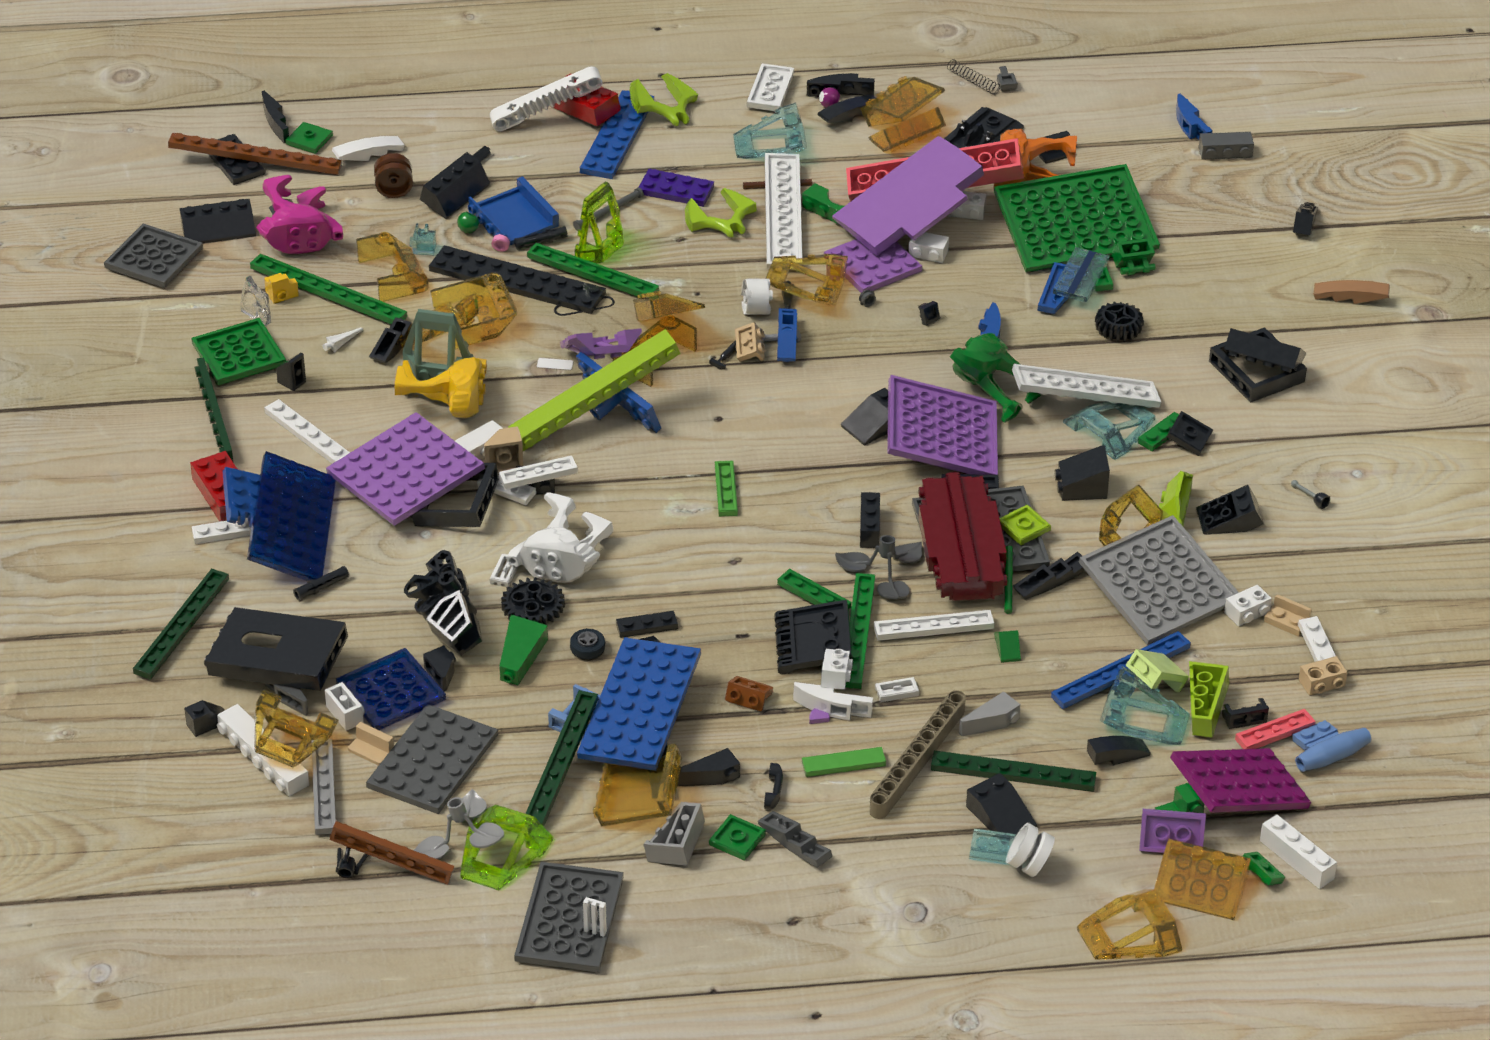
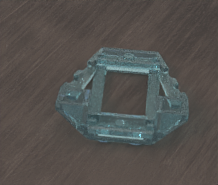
M796 103L775 110V114L767 117L766 115L761 118L762 121L754 126L750 124L733 134L737 158L765 157V153L792 154L807 149L804 126ZM782 119L785 128L759 130ZM787 135V138H785L786 147L754 150L752 137Z
M1106 401L1077 411L1063 419V423L1075 432L1083 427L1091 430L1103 439L1102 446L1105 445L1106 454L1116 460L1131 450L1133 443L1138 441V437L1149 428L1156 416L1139 405L1130 406L1128 404H1114ZM1116 408L1131 420L1114 424L1099 412ZM1138 426L1125 440L1123 439L1120 430Z
M1122 666L1108 693L1100 722L1131 737L1169 745H1180L1190 714L1170 699L1168 701L1160 695L1158 688L1151 689L1135 673ZM1138 688L1161 705L1132 699L1130 696ZM1127 705L1166 714L1167 718L1163 731L1157 732L1125 724L1127 715L1124 713Z

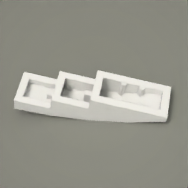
M379 136L355 140L333 147L332 152L338 160L369 161L371 155L383 156L387 154L388 150L403 151L405 145L398 136Z

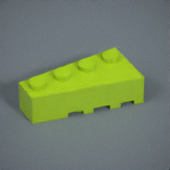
M1189 661L1192 735L1213 737L1229 687V666Z

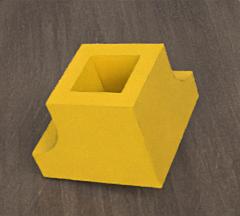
M281 273L264 278L265 291L274 304L299 296L298 282L295 278L289 279L286 274L282 275Z

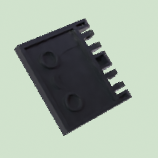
M847 600L775 612L774 620L775 627L777 628L775 632L776 652L779 656L777 660L778 673L790 674L793 670L823 665L826 649L850 651L849 659H853Z

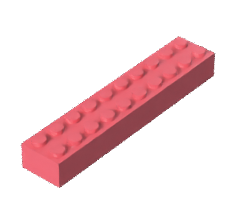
M1018 138L959 148L983 168L984 175L967 188L1024 178ZM909 157L846 168L850 202Z

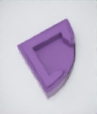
M816 708L811 711L809 716V724L830 721L829 713Z

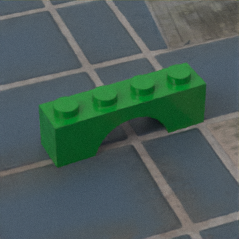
M815 183L802 193L803 208L838 224L832 218V215L842 209L844 205L831 202L828 189Z

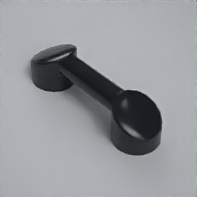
M770 763L769 779H774L773 793H765L764 809H774L780 800L783 772L778 763Z

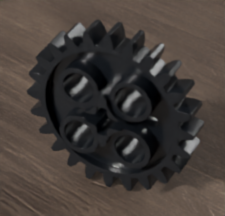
M537 577L533 581L526 578V582L520 579L519 584L513 582L512 587H506L507 592H503V597H501L502 611H504V616H508V620H510L511 615L547 625L548 620L554 622V617L559 618L560 613H563V608L565 607L562 589H558L557 584L552 585L551 580L545 583V578L537 581Z

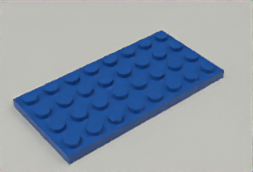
M624 637L577 751L578 759L656 771L699 662L701 648Z

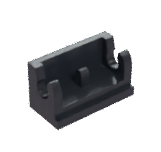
M1258 698L1259 704H1256V706L1242 707L1231 710L1229 704H1224L1225 710H1222V716L1228 728L1234 729L1267 723L1269 707L1264 699Z

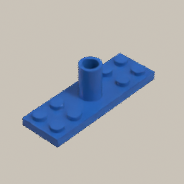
M580 352L576 355L579 363L577 365L583 372V379L602 368L584 353ZM628 387L589 410L596 419L601 420L619 404L635 420L639 419L645 428L652 429L656 433L661 429L653 406Z

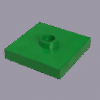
M303 122L286 139V145L316 154L333 136V131Z

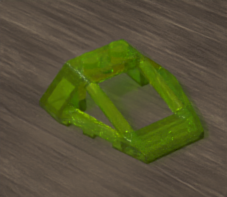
M605 181L584 198L580 218L583 220L582 229H579L577 234L580 240L579 244L575 245L576 257L596 264L603 263L624 244L620 209L612 187ZM608 202L612 219L606 223L607 238L602 241L594 212L604 203ZM589 224L596 246L586 242Z
M499 805L491 806L481 816L474 818L472 821L473 825L478 829L484 823H494L504 830L517 833L518 836L501 869L475 860L480 848L471 845L469 838L474 832L469 826L460 877L467 881L500 890L516 877L517 872L524 867H529L532 864L531 861L536 857L540 858L545 854L553 841V836L534 816ZM525 841L526 848L530 850L513 865Z

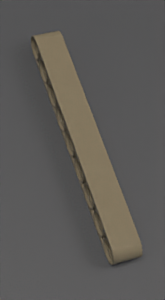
M951 691L873 791L870 796V815L873 818L882 819L889 814L933 756L934 750L936 751L964 715L966 696L962 691Z

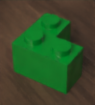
M1185 783L1175 787L1173 802L1155 807V810L1204 813L1205 804L1191 785Z

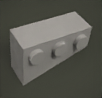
M681 802L666 818L667 822L662 828L658 827L655 830L653 838L650 841L646 840L643 844L648 862L688 865L705 819L701 803Z

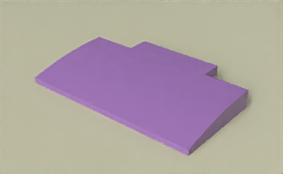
M937 136L832 215V218L878 256L905 234L912 240H916L968 200L967 195L962 191L984 175L983 168L965 152L942 137Z

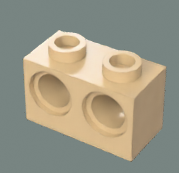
M1337 656L1300 666L1299 682L1309 696L1338 689L1346 684L1347 670Z

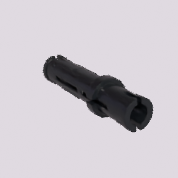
M565 226L552 230L546 229L540 233L514 238V244L518 250L533 246L535 243H551L553 240L568 237Z
M342 566L320 578L307 581V584L293 589L294 596L297 600H301L310 594L315 595L319 593V590L348 578L349 572L345 566Z

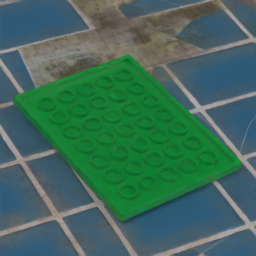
M1127 164L994 186L995 196L1025 272L1052 268L1054 262L1066 265L1082 263L1089 250L1096 252L1093 258H1096V256H1102L1103 259L1110 258L1117 242L1150 238L1154 250L1160 247Z

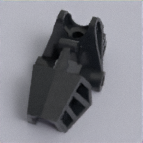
M442 550L426 563L429 572L425 576L413 575L405 585L404 593L409 598L418 599L414 608L418 614L423 615L432 633L438 640L462 656L482 642L480 623L476 618L477 610L468 597L469 588L465 575L461 569L456 568L455 559L450 551ZM417 586L416 590L408 592L410 588Z

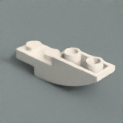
M794 682L793 700L810 710L816 708L829 713L830 717L849 721L851 715L868 718L872 716L873 697L834 693V688Z

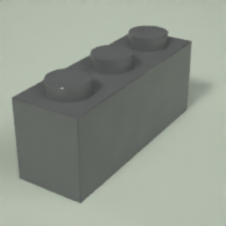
M1251 132L1202 133L1199 136L1198 148L1202 160L1253 158L1254 142Z

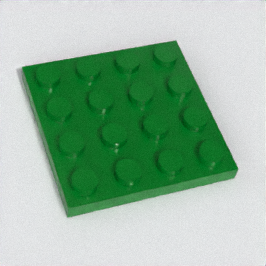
M260 318L191 338L194 348L200 358L204 357L207 369L217 385L277 368L286 362V358Z

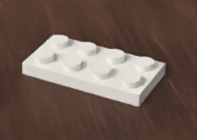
M762 63L748 97L747 107L780 112L794 75V68Z

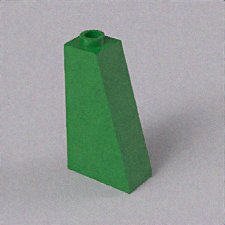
M511 615L499 665L501 681L517 686L520 684L548 641V625Z

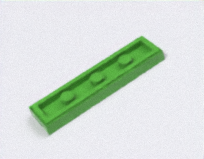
M715 461L719 517L738 516L734 462Z
M882 747L803 757L802 766L805 776L810 777L886 766V759Z

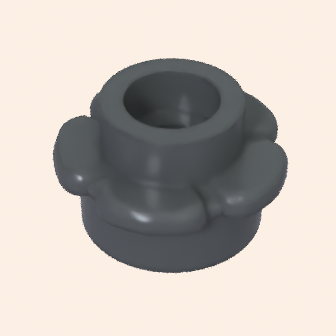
M870 290L863 291L859 296L860 304L866 307L872 306L876 301L875 293Z

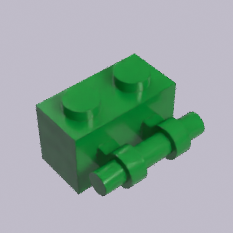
M1150 238L1117 242L1111 253L1116 268H1120L1121 275L1127 274L1131 276L1139 272L1145 274L1156 269L1154 263L1149 264L1155 254Z

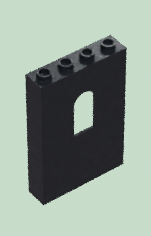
M234 607L231 614L228 615L224 627L220 629L217 640L213 642L211 651L206 655L204 665L209 676L321 691L348 638L346 623ZM249 633L282 636L276 649L242 643V638Z

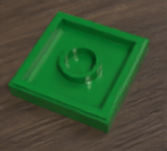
M730 814L709 839V845L745 861L765 837L766 829Z

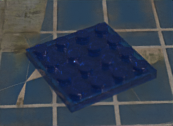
M406 648L336 678V684L343 682L359 703L362 704L365 714H363L364 718L377 730H381L421 712L427 705L434 706L446 700V693Z

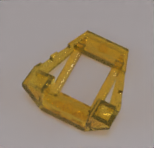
M824 254V257L808 255V258H796V256L774 257L766 279H770L772 287L800 298L826 305H836L844 284L848 256ZM801 265H826V275ZM792 269L824 283L822 287L818 286L815 294L788 284L785 280L789 270Z
M476 294L466 296L455 306V309L447 301L440 303L432 311L453 313L460 328L464 325L469 326L475 321L474 317L479 314ZM422 329V342L446 332ZM407 336L406 339L401 343V346H402L403 348H404V346H405V343H406V340H407L408 336Z
M1136 485L1106 508L1101 519L1099 541L1103 546L1122 539L1116 531L1122 521L1120 519L1131 503L1148 521L1144 528L1162 520L1163 511L1140 485Z
M263 689L255 709V752L294 768L332 736L339 720L321 712L315 722L279 708L282 696ZM265 718L268 724L262 733L263 720ZM274 728L302 739L298 748L295 749L270 739L269 737Z
M1143 889L1118 897L1084 919L1077 926V931L1095 960L1121 959V956L1135 955V958H1143L1144 955L1165 957L1182 951L1175 919L1156 889ZM1132 907L1134 912L1142 910L1150 924L1112 944L1100 923ZM1154 932L1153 945L1123 948Z

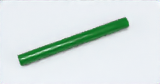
M1006 546L1005 574L1007 575V586H1005L1004 612L1011 614L1013 547Z

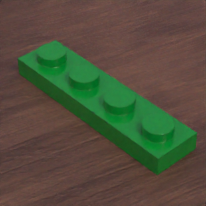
M790 568L777 580V585L814 605L847 600ZM847 600L849 610L851 608V601Z

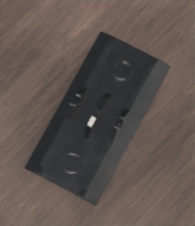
M981 107L967 120H962V124L958 123L956 129L944 139L957 148L999 142L1000 136L1005 131L1023 129L1024 125L993 109Z

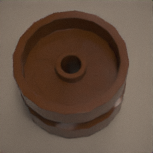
M398 153L385 154L377 159L374 164L375 187L377 191L388 198L402 197L410 192L413 187V175L409 159Z

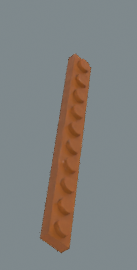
M172 133L168 141V148L335 175L339 174L342 160L332 157L326 158L300 152H289L282 149L276 150L250 144L234 143L232 141H220L214 138L208 139L199 136L183 135L182 133Z

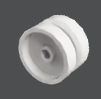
M1027 822L1013 840L1007 853L1006 863L1015 868L1022 865L1024 873L1031 877L1036 876L1050 855L1055 837L1046 832L1038 835V828Z

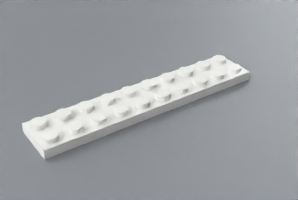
M765 153L767 269L802 270L799 154Z

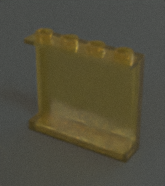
M676 744L668 745L667 753L661 757L656 771L610 763L603 764V774L599 780V792L596 794V806L593 808L594 817L598 819L601 827L672 815L682 763V756Z

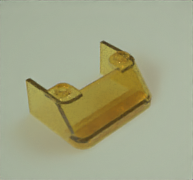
M388 232L356 239L359 263L392 255L397 262L392 268L393 275L377 278L380 301L394 300L428 290V279L412 249Z
M667 315L642 332L629 351L666 329L676 343L695 352L697 351V328L675 316ZM653 371L638 381L651 387L653 385Z

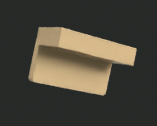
M359 722L356 725L357 738L348 746V751L379 766L394 747V739L386 733Z

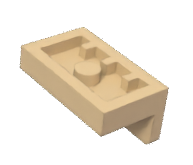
M755 322L735 329L737 359L742 362L757 356L760 361L765 360L764 353L766 348L763 343V338H765L763 329L759 328Z
M1277 594L1274 599V605L1264 616V622L1299 637L1302 633L1297 625L1298 621L1310 618L1312 610Z

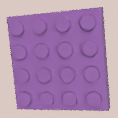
M857 239L824 251V258L860 293L865 290L874 291L922 272V265L897 241L878 256Z

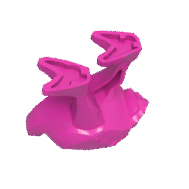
M282 175L264 180L263 191L270 198L273 209L276 212L272 217H266L256 228L260 235L274 249L285 254H304L320 251L330 239L334 241L343 239L342 226L335 219L318 210L325 207L324 201L319 200L326 193L324 186H319L297 195L296 200L298 204L282 198L291 195V191L285 188L292 180L291 175Z

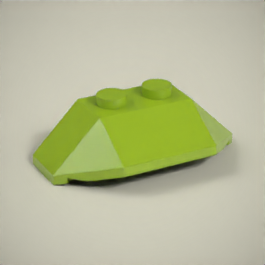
M1180 471L1168 483L1166 491H1162L1161 502L1163 503L1159 504L1158 509L1161 520L1173 515L1182 526L1184 525L1192 490V474Z

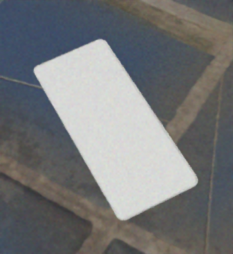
M539 358L537 367L571 370L573 360Z

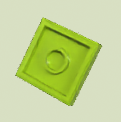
M1025 505L999 518L1001 528L1020 545L1051 531V525L1029 505Z

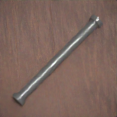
M638 187L634 189V192L591 215L574 221L573 226L579 231L583 226L635 198L643 197L644 193Z

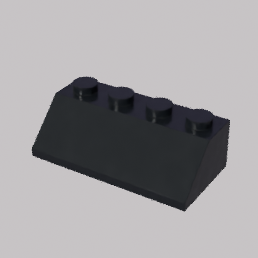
M466 152L423 185L420 200L447 219L468 203L469 197L474 198L490 185V181L481 162Z
M250 199L179 208L183 235L186 238L204 244L256 236Z
M1230 328L1224 348L1229 352L1228 355L1239 358V355L1245 356L1247 361L1256 363L1259 360L1263 362L1264 366L1274 368V365L1281 367L1280 370L1291 373L1292 370L1298 371L1306 356V352L1299 347Z

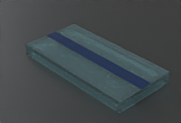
M1075 247L1053 288V294L1087 302L1109 261V255Z

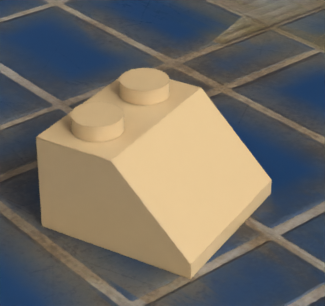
M518 426L499 429L484 443L485 463H496L498 472L514 469L516 466H523L522 439Z

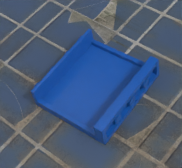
M523 176L517 178L516 188L480 202H476L472 197H469V213L479 218V224H482L489 234L493 236L500 234L508 237L510 245L514 244V238L540 233L546 229L551 230L559 226V213Z

